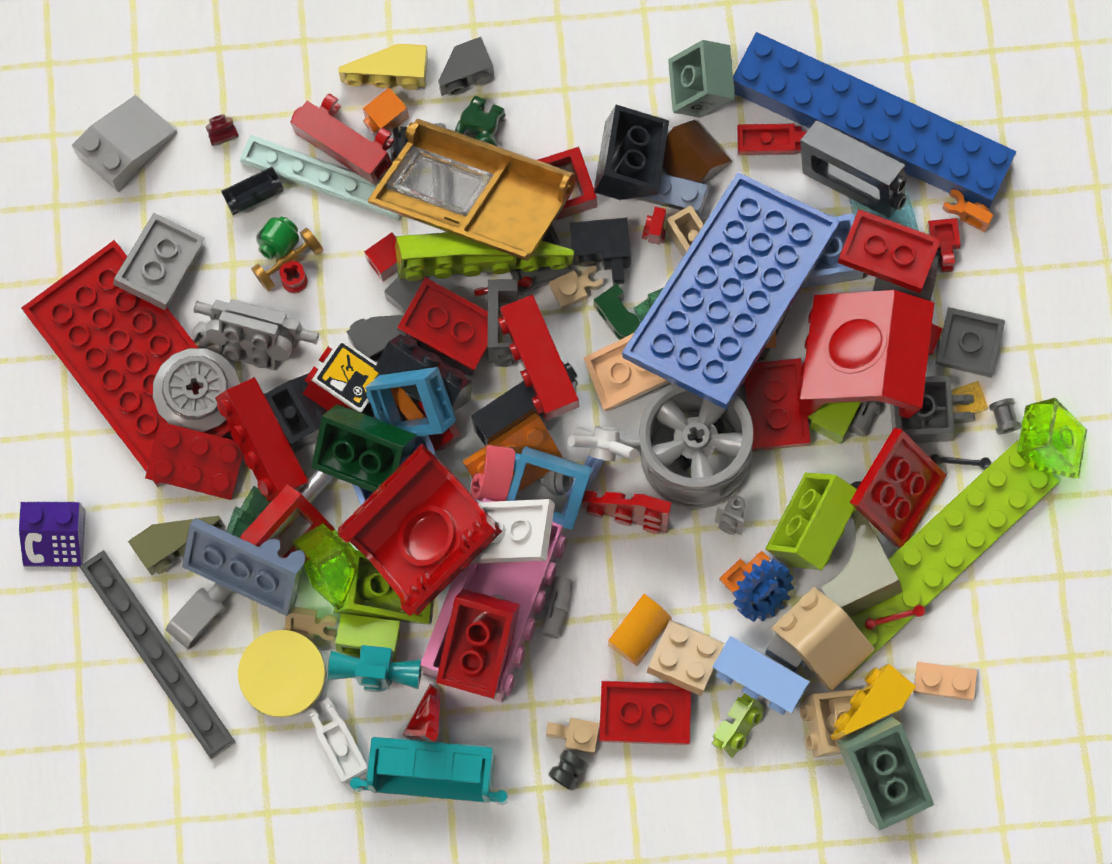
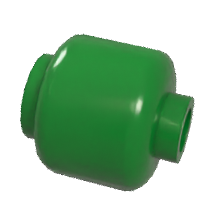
M283 216L269 219L256 235V241L260 246L258 248L259 252L270 260L286 256L299 242L297 226Z

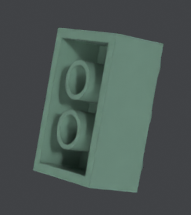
M892 716L837 741L867 818L877 829L887 828L934 805L902 723Z

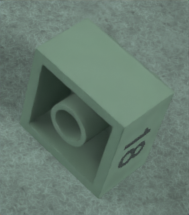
M701 40L668 59L673 113L700 118L735 99L730 45Z

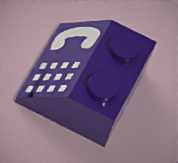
M20 502L19 537L24 567H79L83 564L86 510L80 502Z

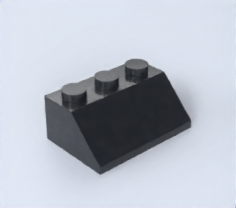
M615 104L605 121L593 192L620 201L657 194L661 180L669 120Z
M399 334L388 341L374 368L379 374L385 375L438 367L453 412L469 402L471 398L472 381L466 378L462 371L449 367L441 361L438 355L425 351L417 345L414 339ZM416 384L400 387L421 401Z

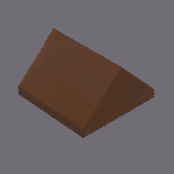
M696 120L674 126L667 134L662 168L669 176L705 184L732 163V160Z

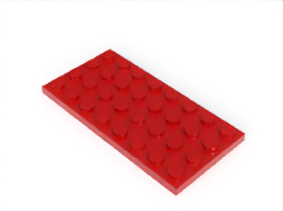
M113 240L22 306L21 309L146 471L159 421L168 423L158 413L153 399L154 379L160 366L173 354L189 348H199L168 308L164 310L113 285L115 276L127 258L125 252ZM193 383V388L189 390H192L193 394L197 395L199 394V389L203 387H199L198 383ZM226 420L219 427L204 433L226 438L231 434V428ZM153 481L157 487H160L164 484L161 482Z

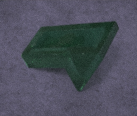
M253 486L242 506L234 508L226 532L239 538L272 501L268 502L266 497L259 491V488Z

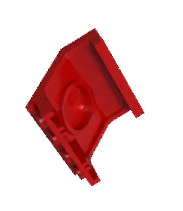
M897 290L814 295L812 309L808 316V323L810 324L809 334L804 344L806 357L801 367V375L803 376L802 386L797 395V401L800 402L799 413L810 416L826 403L880 401L898 406V415L906 418L912 417L922 409L935 302Z
M423 444L338 528V536L346 543L350 542L373 564L399 596L401 609L409 616L413 613L418 616L502 532L458 478Z

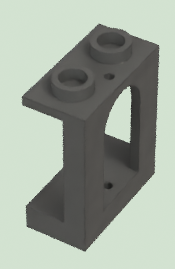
M517 279L488 280L489 363H495L497 367H510L512 363H518V361H514L509 349V345L513 343H499L497 320L499 317V307L518 300Z

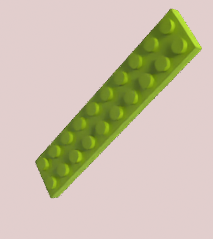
M1019 440L1012 444L888 559L899 579L903 592L850 617L875 650L844 681L849 679L915 616L876 625L873 630L865 627V621L868 618L875 620L909 611L916 605H922L925 608L1058 485L1059 481L1045 467H1040L1041 462Z

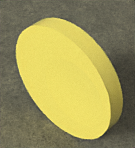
M289 630L271 631L256 638L244 651L238 667V681L246 700L259 712L277 718L292 717L310 708L322 693L326 678L324 660L317 647L305 636Z

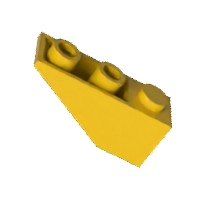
M887 664L879 669L877 667L873 668L865 677L864 681L867 684L863 690L857 691L851 698L849 704L852 706L848 712L843 713L834 724L836 730L830 738L834 741L901 710L916 686L891 664Z

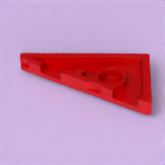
M429 684L404 729L403 736L416 741H436L439 734L441 690Z

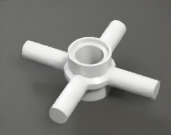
M595 426L594 433L577 427L574 429L573 435L568 437L569 446L590 448L589 456L606 461H615L616 454L634 460L640 451L639 440L620 439L621 431L604 426Z

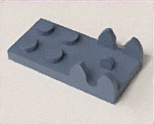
M195 518L189 526L182 567L288 616L296 603V591L300 572L305 562V554L299 550L290 553L286 558H281L278 556L280 542L277 539L268 540L260 547H257Z

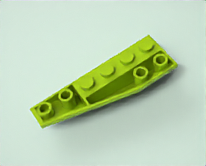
M448 232L397 236L395 244L399 279L406 278L407 281H419L423 277L435 276L437 279H446L454 274H464V276L473 277L480 275L481 272L491 271L494 274H505L510 272V270L522 269L523 272H533L541 267L560 270L571 265L574 257L573 249L541 241L532 257L526 261Z

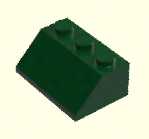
M336 404L322 416L311 468L374 492L413 453L417 435Z

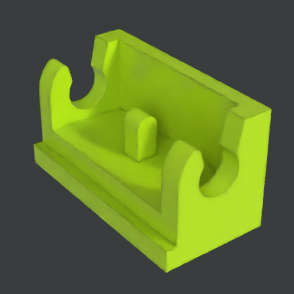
M341 613L335 642L336 651L352 657H360L361 645L392 648L394 653L393 662H396L400 639V621Z

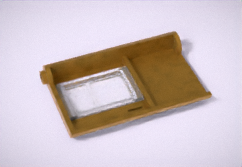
M417 119L414 123L411 122L408 125L405 137L408 139L407 144L369 197L368 203L528 261L569 199L574 189L576 175L558 167Z

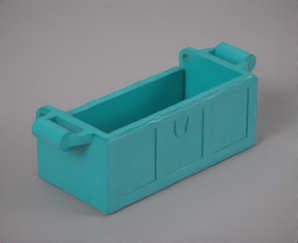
M373 737L370 744L367 780H361L358 777L350 780V786L355 792L366 790L373 793L484 803L497 802L499 805H505L508 802V796L505 791L492 792L495 755L491 747Z

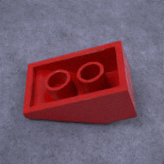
M462 589L454 599L436 683L494 699L515 632L521 604Z

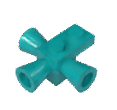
M361 645L360 659L331 650L328 680L356 678L359 686H364L363 690L369 692L385 691L389 689L392 682L419 689L422 659L393 662L394 653L392 648Z

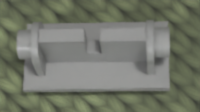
M732 496L724 509L718 507L716 511L715 523L719 524L718 528L730 535H734L735 532L741 535L745 522L743 511L746 503L741 496Z

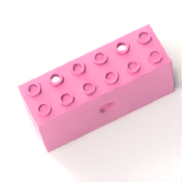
M483 498V501H482V502H495V501H492V500ZM552 522L546 561L470 563L451 582L420 664L424 675L437 679L456 595L462 589H467L492 597L500 596L507 601L521 604L513 639L496 696L493 700L502 703L504 696L510 697L515 684L514 669H520L526 654L523 645L525 640L531 641L536 628V624H534L535 613L541 614L546 601L545 586L552 585L556 574L555 559L556 557L561 559L566 548V536L563 535L562 525Z

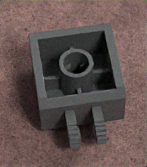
M926 377L922 406L923 410L928 412L926 414L917 412L912 417L906 418L898 415V406L890 404L892 430L894 427L903 430L915 443L952 441L955 435L954 423H968L976 420L975 413H953V406L970 405L974 403V396L969 394L952 395L951 377Z

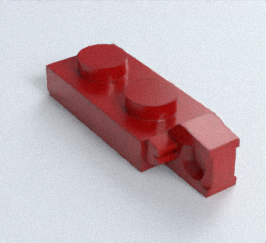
M795 123L737 125L738 155L801 153L800 140L807 131H802V127L795 126Z

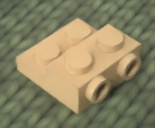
M863 689L816 693L803 698V703L800 705V716L803 721H807L809 733L805 736V744L807 749L812 751L813 758L841 755L837 744L838 740L873 724L866 725L834 741L830 738L836 730L834 727L836 720L843 713L848 712L852 706L849 704L851 698L857 691Z

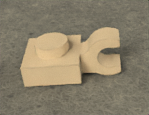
M570 718L568 727L548 722L546 737L566 740L565 749L594 754L600 723Z

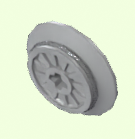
M189 348L173 354L160 366L153 382V399L158 413L169 424L206 432L219 427L226 421V418L220 414L217 408L215 397L225 390L240 384L234 367L222 355L209 349ZM193 383H198L199 387H203L199 389V394L194 395L192 390H189L193 388Z

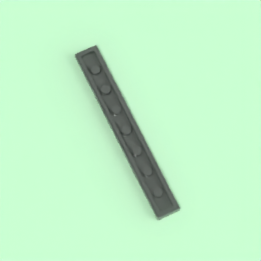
M104 550L79 566L210 759H213L236 743Z

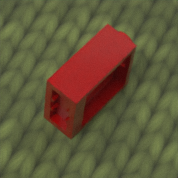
M579 146L538 159L540 162L555 167L570 163L572 171L576 175V182L581 193L580 197L567 200L555 221L597 208V196L593 192L594 187Z
M286 485L239 538L260 547L264 542L268 541L296 510L311 526L282 558L288 557L292 552L301 550L305 554L306 562L335 528L301 493Z

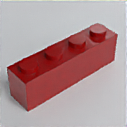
M533 294L500 307L501 318L497 319L503 335L509 334L513 344L509 345V349L514 361L520 360L524 370L520 371L526 388L532 387L535 393V397L531 399L537 414L543 413L546 421L579 408L577 394Z
M255 377L233 386L215 397L220 414L226 418L231 428L233 440L239 444L244 454V461L247 467L253 471L258 481L259 491L266 497L268 502L274 500L286 485L296 489L308 482Z

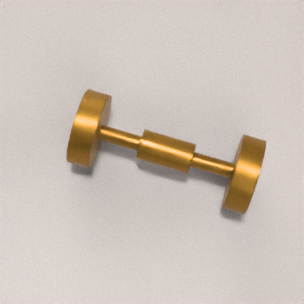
M307 227L299 232L305 243L296 250L291 249L286 256L276 260L277 264L268 271H265L260 264H256L251 268L255 277L268 292L275 287L269 276L279 270L284 263L296 261L299 258L298 255L308 247L316 256L324 251L317 238Z

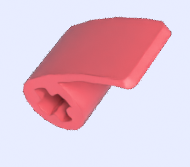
M487 446L484 474H475L471 483V495L476 500L483 501V498L495 502L506 500L514 469L515 451L513 448Z

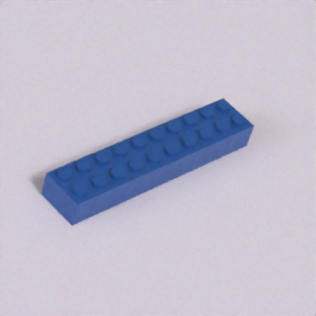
M758 32L753 36L733 75L735 95L809 129L817 120L904 164L906 174L949 194L952 189L958 190L963 194L964 201H969L973 204L980 203L990 209L1017 152Z

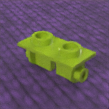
M744 693L742 697L736 699L727 713L730 718L735 720L734 723L731 724L723 720L713 734L714 740L711 744L720 750L723 748L733 758L744 747L751 729L761 721L765 708L758 700Z

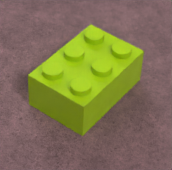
M805 472L765 550L791 567L822 571L829 563L831 553L837 541L843 536L850 516L856 511V508L849 502L857 489L837 475Z

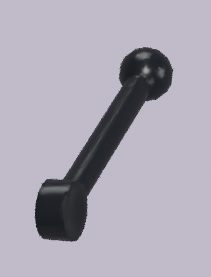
M938 454L930 456L937 465L939 463L979 466L982 470L991 465V460L986 457L981 460L940 457Z

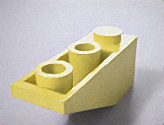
M396 44L340 66L338 71L340 80L346 85L355 87L362 84H373L378 88H389L390 85L401 86L407 90L425 87L428 64L427 46Z

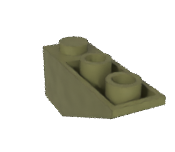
M219 515L197 518L219 529L225 525ZM194 519L152 524L128 541L151 575L156 572L157 574L165 572L172 566L171 562L179 556L184 557L189 526Z

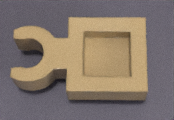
M596 266L586 268L580 277L573 270L549 282V287L561 310L586 299L587 293L585 290H598L603 286L602 279L596 282L589 280V276L597 272Z
M294 607L288 616H285V630L297 632L310 641H314L316 634L325 640H334L337 630L328 629L327 626L335 627L338 618L333 615L319 618L317 617V610Z

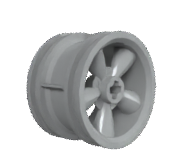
M671 384L658 392L645 408L639 428L641 464L650 486L661 497L681 507L707 508L726 501L741 488L747 479L752 463L753 424L749 411L739 396L735 395L726 410L686 389ZM700 411L699 417L686 419L684 412ZM721 417L731 425L735 432L718 434L713 424ZM663 424L676 430L674 441L652 446L654 437ZM696 436L697 439H701V442L697 443L695 440H691V437ZM715 449L735 458L727 468L717 474L714 473L707 458ZM681 454L686 458L692 459L690 478L677 475L667 469Z

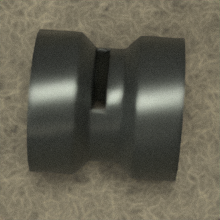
M564 749L559 756V766L552 767L548 776L563 787L573 791L578 784L576 778L580 774H584L589 765L575 754Z

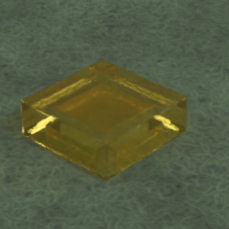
M978 381L952 389V395L969 394L974 396V403L965 406H955L957 413L971 412L977 414L988 410L989 407Z

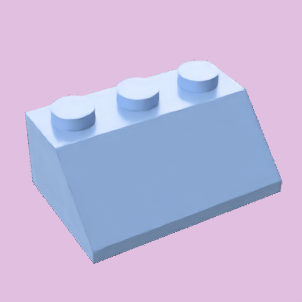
M731 636L712 667L718 671L715 675L716 677L730 685L733 680L744 686L742 692L758 700L760 695L770 701L768 707L782 715L785 714L786 710L793 713L811 683Z

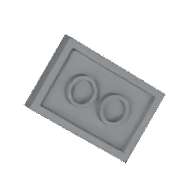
M153 212L115 276L113 285L166 310L203 246L205 237Z

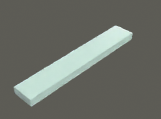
M250 135L240 157V163L261 171L273 166L277 177L399 221L401 215L368 203L369 197L380 182L373 185L354 172ZM395 189L396 192L409 196L408 192Z

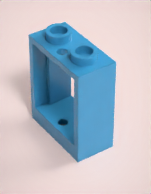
M438 367L379 375L365 387L368 401L371 403L377 420L414 433L417 437L444 433L457 421ZM416 384L427 418L401 421L390 388Z
M525 446L521 455L515 454L513 469L515 475L506 498L507 501H519L516 497L527 463L576 478L565 514L554 511L552 522L560 524L564 528L573 530L592 468Z

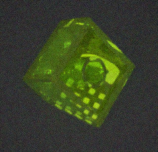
M1056 397L1026 405L1017 453L1033 469L1074 479L1079 478L1087 429Z
M321 524L292 542L296 551L301 550L305 554L303 567L312 588L338 611L343 608L358 571L354 561L357 555L350 542H343L336 530L331 531L324 524Z

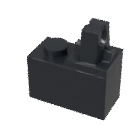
M627 217L571 222L570 237L571 247L574 250L573 264H579L581 267H590L596 265V262H602L604 270L612 271L613 285L616 283L618 285L624 284L623 268H630L631 265Z

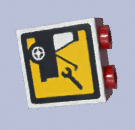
M340 338L333 349L327 346L318 361L323 363L318 369L314 366L304 380L308 383V386L302 394L327 411L338 404L361 413L369 402L365 387L381 374L374 370L376 362Z

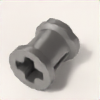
M1014 398L1002 399L989 405L990 411L994 412L998 426L996 433L998 435L1014 432L1022 428L1021 423L1017 421L1013 408L1015 404Z

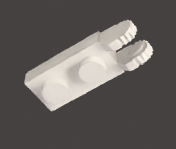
M329 698L324 701V707L328 714L331 715L332 722L323 726L318 712L313 707L308 709L307 712L317 729L315 732L344 785L350 782L352 778L367 773L368 766L343 718L339 717Z

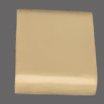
M815 587L806 593L771 628L779 638L793 648L807 667L816 673V678L831 692L875 650L847 613Z

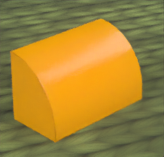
M643 594L610 637L608 646L637 667L666 629L669 620L672 621V618L654 600Z

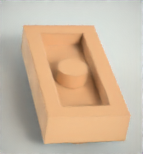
M917 662L914 679L916 688L913 693L973 701L977 670Z

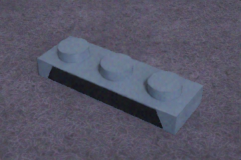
M661 174L657 194L633 199L677 210H683L692 205L697 215H701L710 189L706 184Z

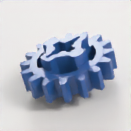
M766 559L762 560L760 567L754 563L750 573L747 571L743 572L745 579L737 581L736 584L740 589L733 592V595L737 598L733 604L746 619L749 618L752 622H755L757 618L762 622L765 621L767 614L773 618L777 608L783 610L782 602L790 600L791 597L787 593L794 589V586L790 583L794 577L789 573L790 570L782 563H778L775 559H772L770 563Z

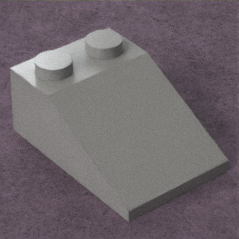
M134 95L93 123L71 146L79 159L113 189L119 192L177 131L138 96Z

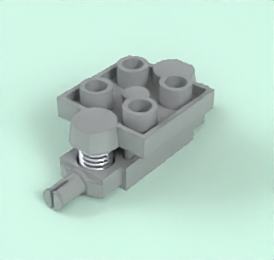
M216 299L213 305L196 301L194 305V313L210 316L211 318L207 326L206 338L211 343L219 345V354L231 361H239L258 368L274 371L278 361L287 360L292 352V347L296 348L300 340L316 345L319 339L318 332L303 329L300 321L286 318V313L233 299L229 303Z

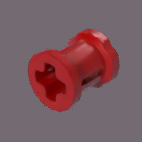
M290 261L281 266L279 275L284 289L293 294L302 292L308 283L302 264L297 261ZM296 273L298 274V279L293 278L289 281L288 276L294 277Z

